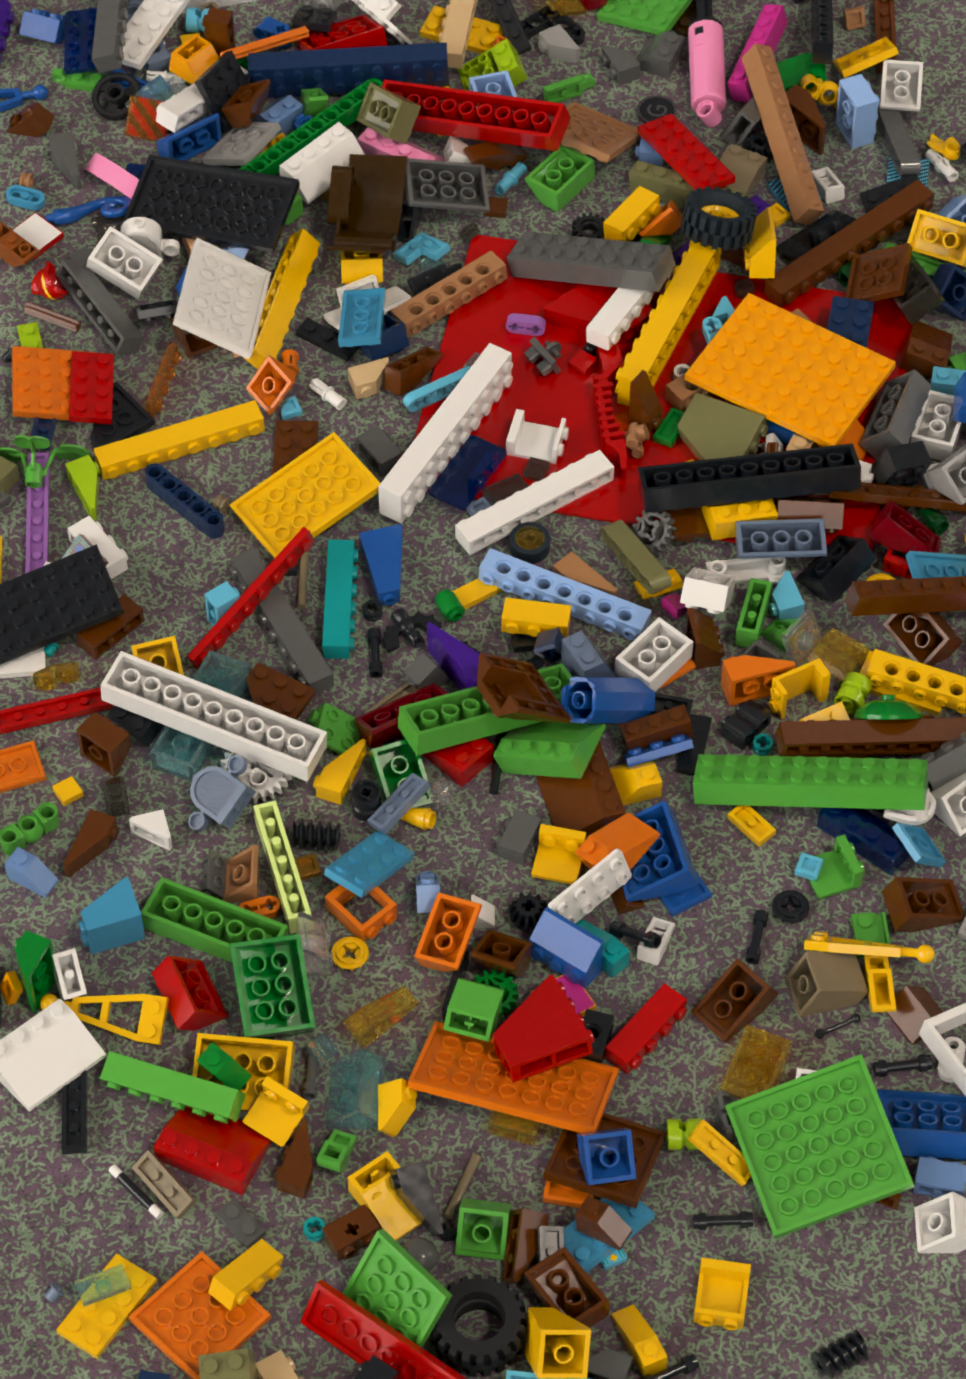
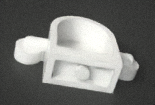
M133 217L122 224V234L163 259L164 254L167 256L179 254L180 243L174 239H163L162 229L154 220L146 217Z

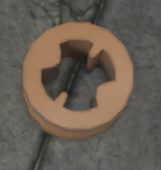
M22 172L19 185L32 188L34 183L33 173L27 175L26 172Z

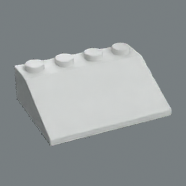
M58 999L0 1040V1082L28 1111H31L62 1089L66 1084L79 1077L84 1070L87 1071L107 1056L76 1014L61 999Z

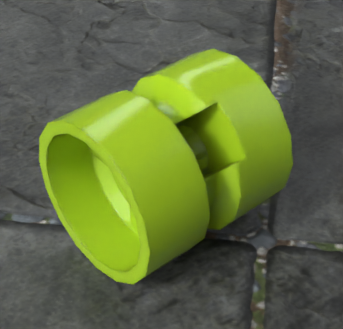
M857 672L847 673L842 681L841 688L835 696L834 703L842 701L846 712L854 715V712L865 704L864 699L868 697L872 688L871 681L863 674Z
M687 1118L685 1122H682L681 1119H666L667 1150H682L685 1146L688 1150H699L687 1138L701 1118Z

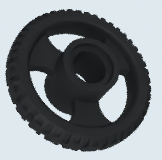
M115 72L108 74V76L106 75L103 79H100L93 89V107L105 119L123 120L133 114L131 112L132 103L125 108L129 103V97H134L133 103L137 108L140 106L141 101L138 97H143L142 88L137 79L128 73ZM126 81L129 82L131 85L128 88L124 89V87L120 83L112 82ZM101 92H105V96L110 103L106 109H103L99 102Z

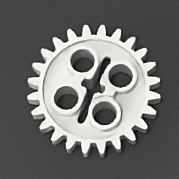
M225 752V759L220 760L222 766L220 768L228 771V759L233 755L239 754ZM241 756L247 761V769L238 778L256 791L252 797L254 804L257 803L258 798H261L263 802H266L267 796L275 799L274 793L282 794L281 787L287 788V780H292V776Z

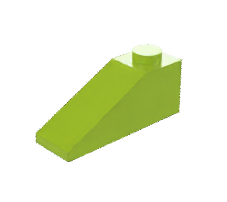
M86 455L65 463L66 473L87 513L96 521L99 494L98 474L101 471L96 461L93 462L91 457Z

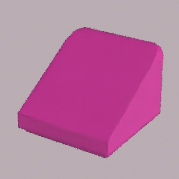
M677 593L661 598V608L675 619H678L688 609L685 607V604L680 603L681 596Z

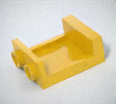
M701 1257L693 1322L704 1327H711L713 1325L723 1326L725 1329L732 1331L743 1329L751 1264Z

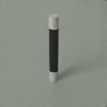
M116 1164L109 1168L108 1171L157 1220L164 1215V1212Z

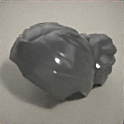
M417 1237L409 1240L403 1246L428 1272L436 1267L438 1251L432 1241L427 1238Z

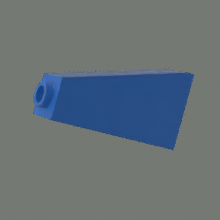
M398 524L359 533L361 552L377 601L382 606H389L400 602L403 546L402 525Z

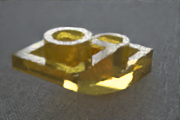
M79 662L56 664L33 673L35 690L48 691L58 689V682L72 683L80 681Z

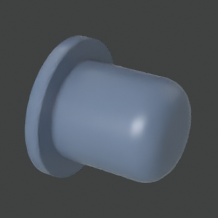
M52 1282L50 1284L51 1288L46 1292L45 1297L49 1302H55L60 1295L64 1296L65 1292L61 1286Z

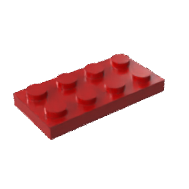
M72 351L69 422L112 423L114 354Z

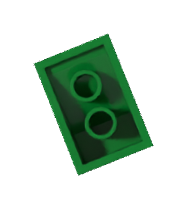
M803 53L776 63L785 92L796 84L800 86L802 77L807 74L821 78L823 82L827 81L826 65L812 63V53ZM809 83L806 89L813 88L815 84Z
M406 739L371 749L368 752L374 774L385 801L412 773L428 781L421 755L417 756ZM431 788L411 808L434 803Z

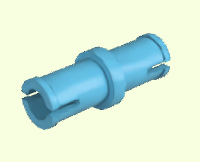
M518 162L510 171L504 173L503 178L494 186V190L498 195H504L511 186L513 187L518 183V179L527 172L525 164Z

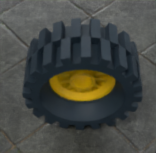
M710 186L705 187L704 190L697 188L686 196L680 226L681 231L685 233L687 238L692 237V242H700L703 247L709 245L712 246L711 249L715 250L718 247L726 251L729 248L737 250L739 246L743 248L746 247V244L750 243L758 209L753 201L749 202V197H742L740 192L733 193L731 192L732 189L726 188V190H721V187L711 189Z

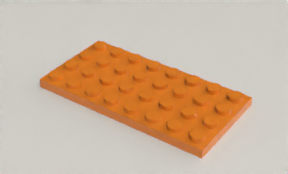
M435 1021L408 1079L407 1087L420 1092L578 1133H586L598 1130L617 1080L619 1068L579 1058L513 1083L494 1051L493 1038L488 1042L443 1030L444 1023Z

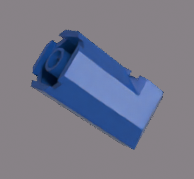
M613 676L572 677L569 680L571 683L565 685L561 692V705L570 716V722L626 723L645 717L655 711V692L637 678Z

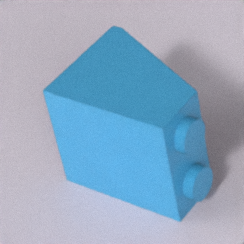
M129 877L123 878L80 912L82 921L78 922L81 932V940L84 948L89 947L91 955L145 939L142 915Z

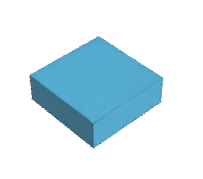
M802 852L794 875L817 882L824 859Z

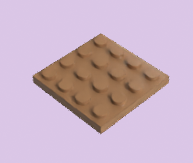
M573 102L566 107L571 119L561 144L565 147L575 148L582 154L596 157L600 162L608 163L641 139V136L637 133V128L577 102Z

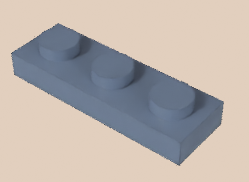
M412 773L367 820L369 825L386 835L431 787L429 782Z

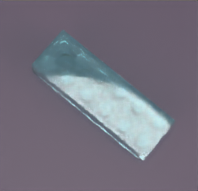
M210 650L193 679L242 698L247 689L246 678L251 672V666L248 663ZM165 726L150 752L152 768L192 782L193 775L201 770L214 745Z

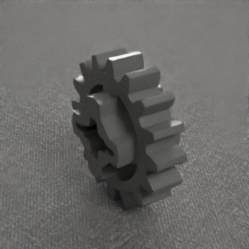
M643 510V517L637 516L636 520L638 523L632 524V527L635 528L633 533L651 554L658 555L659 551L666 552L665 546L671 547L672 544L669 541L670 539H675V536L672 535V532L677 530L676 527L672 526L675 520L670 518L671 514L666 511L645 513Z

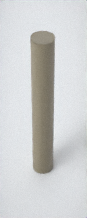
M305 552L300 557L298 609L306 608L308 552Z
M472 1154L443 1215L449 1220L453 1219L481 1160L478 1154Z

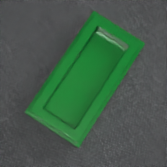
M671 408L662 424L652 436L653 442L672 448L679 438L677 425L685 412Z

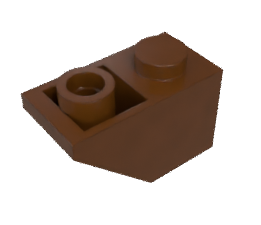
M35 102L30 106L27 105L20 113H15L11 116L7 132L38 138L50 130L54 115L38 102Z

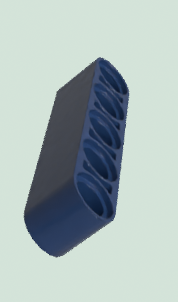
M153 463L145 468L146 485L149 490L206 536L216 539L224 534L223 515L162 465Z

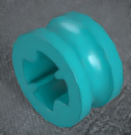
M765 733L756 735L753 740V751L760 756L769 755L773 750L772 737ZM761 742H765L766 746L761 747Z
M319 1217L307 1219L303 1226L306 1239L312 1242L322 1240V1228L325 1227V1222ZM319 1226V1231L316 1230L314 1233H311L310 1227Z

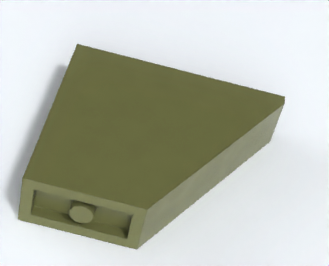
M695 393L677 425L680 438L698 460L756 454L761 438L765 437L768 431L764 415L699 393Z

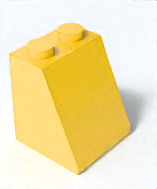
M528 1307L524 1355L537 1378H587L591 1329L553 1307Z

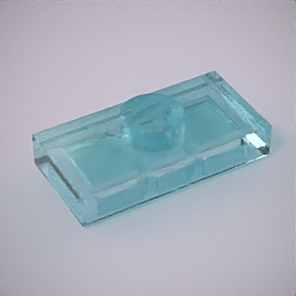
M122 1264L75 1281L83 1306L131 1289Z

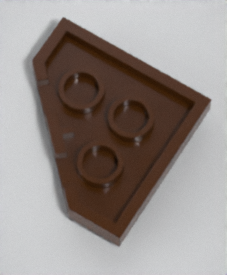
M260 663L255 665L246 678L252 703L298 720L316 695L314 688Z

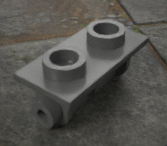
M211 848L209 849V854L203 859V877L206 879L202 880L201 892L210 896L216 894L224 898L226 858Z
M720 1090L716 1093L714 1105L720 1134L730 1142L737 1139L725 1105L738 1101L736 1092L728 1095L726 1091Z

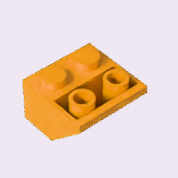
M194 34L171 52L169 70L192 85L219 59V56L209 41L198 34Z

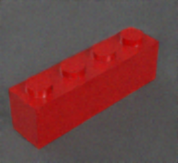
M664 983L605 1047V1059L625 1074H628L632 1069L636 1070L641 1065L643 1057L647 1052L650 1054L655 1050L658 1040L662 1036H668L673 1028L672 1025L677 1020L681 1021L687 1013V998Z

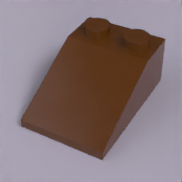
M796 84L786 91V95L801 141L821 156L824 151L825 122L812 95Z
M914 320L899 367L907 371L915 369L921 376L932 380L934 366L944 368L947 366L953 334Z
M895 877L882 890L894 930L897 932H916L964 921L965 914L953 880Z
M737 958L691 1013L726 1043L764 1012L779 993Z
M565 1246L524 1272V1276L543 1307H553L589 1328L609 1315V1300Z

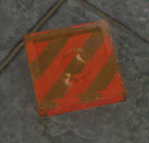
M131 95L125 135L156 142L158 139L166 136L167 128L156 122L157 107L161 102L165 101Z

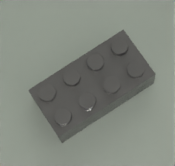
M915 369L885 382L859 443L874 459H877L887 447L909 443L910 436L916 428L915 424L922 413L925 401L929 397L928 393L932 385Z

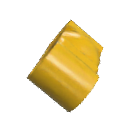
M811 74L802 77L800 81L801 88L807 90L814 100H818L822 105H833L834 108H837L839 86L833 81L823 82L821 78H816ZM809 83L815 84L813 88L806 89ZM826 91H833L831 95L824 96Z

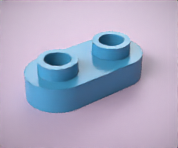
M12 185L6 190V198L11 205L30 210H39L45 206L44 193L39 190L21 185Z

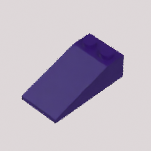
M429 622L427 624L428 652L459 690L477 686L479 653Z

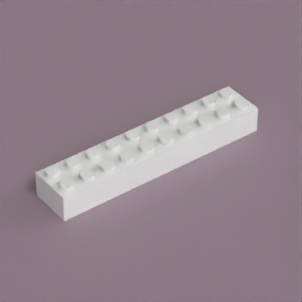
M491 343L488 344L378 486L380 514L401 524L406 517L411 516L416 504L423 500L425 492L434 486L438 475L444 473L451 458L454 459L461 445L467 443L471 432L479 427L481 419L489 414L494 402H498L504 389L511 385L513 381V376H511L513 367L511 352Z
M123 651L119 653L100 685L101 699L105 702L307 782L327 747L326 731Z

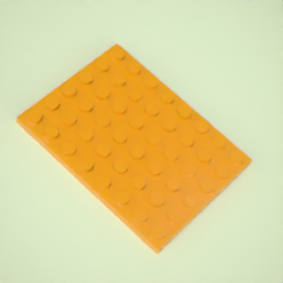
M748 293L685 373L684 380L749 411L764 415L766 419L825 447L840 443L895 369L896 361Z

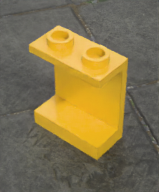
M820 658L772 679L769 707L774 714L777 713L781 720L785 718L787 700L809 690L813 692L820 703L828 700L831 674Z

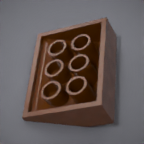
M600 741L581 779L536 776L553 826L586 832V836H589L626 814Z

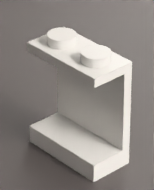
M516 409L506 440V455L556 464L558 456L562 457L563 440L567 441L569 435V428L566 427V418H562L559 428L525 422V411Z

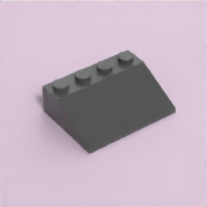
M408 158L404 195L409 206L490 212L485 165Z

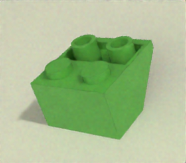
M458 978L447 1008L443 1030L489 1042L493 1038L492 1034L497 1030L505 989Z

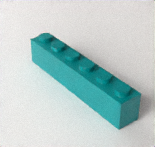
M328 540L322 643L323 658L350 659V650L354 651L355 637H351V633H355L356 622L355 619H352V615H356V601H353V597H357V584L353 583L354 579H358V566H354V562H359V549H355L354 540Z

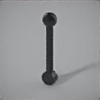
M853 1014L850 1019L827 1029H817L815 1036L818 1039H822L827 1033L850 1023L860 1022L861 1017L859 1014Z

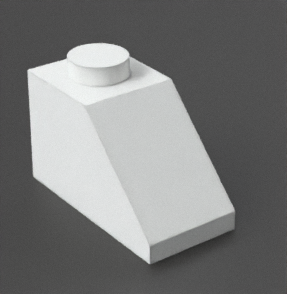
M449 136L443 150L444 161L471 163L463 151L468 145L458 137Z
M75 948L51 954L59 996L63 1000L87 994Z

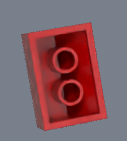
M168 955L151 973L162 997L169 998L168 1009L178 1029L196 1031L224 1020L229 1016L202 960Z

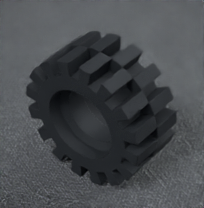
M583 213L582 218L577 216L572 224V236L604 239L603 222L605 218L603 216L599 218L597 213L595 216H592L593 213H589V216ZM587 229H593L597 232L593 234H588L583 231Z

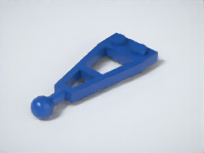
M37 85L33 90L20 92L19 88L0 89V99L11 98L0 102V113L23 105V100L26 99L44 100L48 96V89L44 85Z

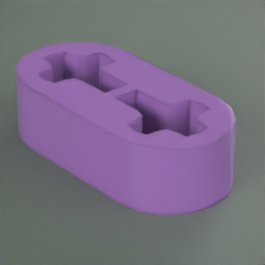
M513 313L507 317L506 329L511 333L540 336L545 332L546 320L540 316Z

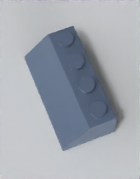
M824 518L736 521V553L739 559L827 556Z

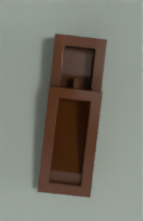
M495 142L479 143L465 147L463 150L472 164H483L485 167L500 171L504 165L514 167L518 162L523 163L528 157L521 146Z

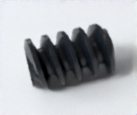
M301 818L299 824H296L294 820L291 844L293 847H296L300 841L301 847L305 848L309 842L310 848L314 849L318 843L320 850H324L327 844L328 850L332 852L335 846L337 849L339 847L340 823H337L335 829H332L331 822H328L326 828H323L322 821L320 820L316 827L312 819H310L308 825H305L304 818Z
M854 1330L853 1334H846L845 1338L837 1339L836 1343L828 1344L827 1348H820L819 1353L813 1352L811 1357L817 1371L822 1376L826 1374L830 1379H833V1370L839 1375L843 1374L841 1366L844 1365L847 1370H850L851 1360L856 1366L860 1364L859 1356L867 1361L868 1349L862 1335L857 1330Z

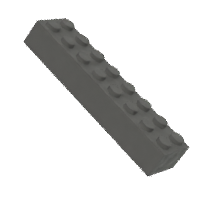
M526 231L507 256L513 277L659 292L676 265L670 245Z

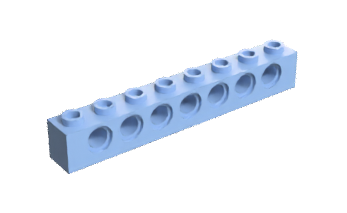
M492 548L489 549L479 567L478 580L487 585L499 587L507 593L516 594L526 600L571 605L572 617L583 620L587 624L601 627L608 632L624 636L628 640H635L650 624L652 612L650 609Z

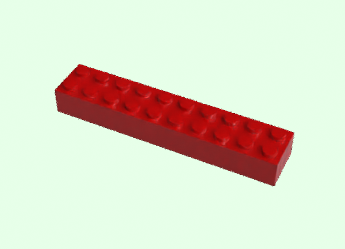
M386 79L382 84L383 88L421 106L412 131L558 151L571 119L563 103Z

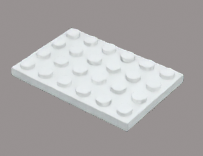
M196 238L193 243L173 325L249 359L253 352L271 272Z

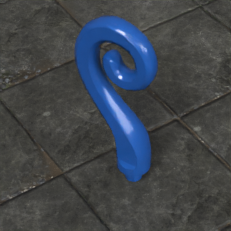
M110 196L74 207L54 209L53 213L46 214V220L48 222L54 221L55 225L68 224L78 221L98 209H101V214L104 217L118 218L125 216L131 199L123 196Z

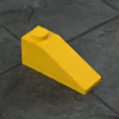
M361 739L326 765L321 774L315 777L313 787L316 788L317 798L342 805L367 754V740Z
M633 1304L611 1313V1317L642 1376L649 1373L654 1375L667 1369L668 1356L657 1335Z

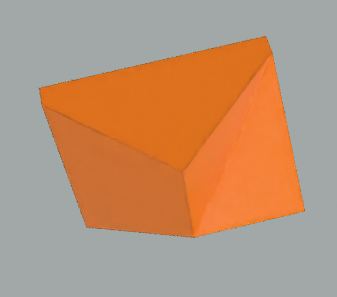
M671 199L660 209L658 215L654 216L647 226L639 231V234L641 236L671 235L680 228L682 213L674 201Z
M268 355L246 389L269 415H272L294 384L296 372Z

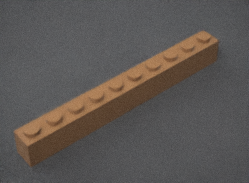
M755 43L741 57L793 220L795 223L810 225L824 212V208L773 51L770 46Z

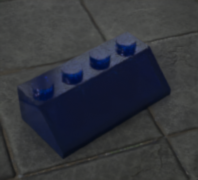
M822 808L819 811L818 828L835 839L845 834L848 842H852L857 854L890 876L910 856L892 829V826L866 809Z

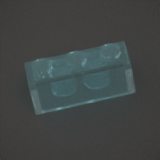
M364 1048L332 1063L326 1128L367 1130L378 1125V1085L384 1083V1058Z

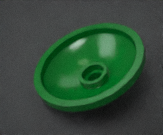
M893 694L881 695V699L867 702L854 712V718L878 720L922 718V712L907 701L895 699Z

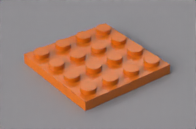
M12 346V416L69 420L71 356L73 350Z
M202 1251L128 1316L129 1321L190 1379H200L199 1355L237 1350L271 1319V1314L251 1296L243 1305L240 1306L238 1304L230 1311L210 1295L208 1291L212 1278L222 1269Z

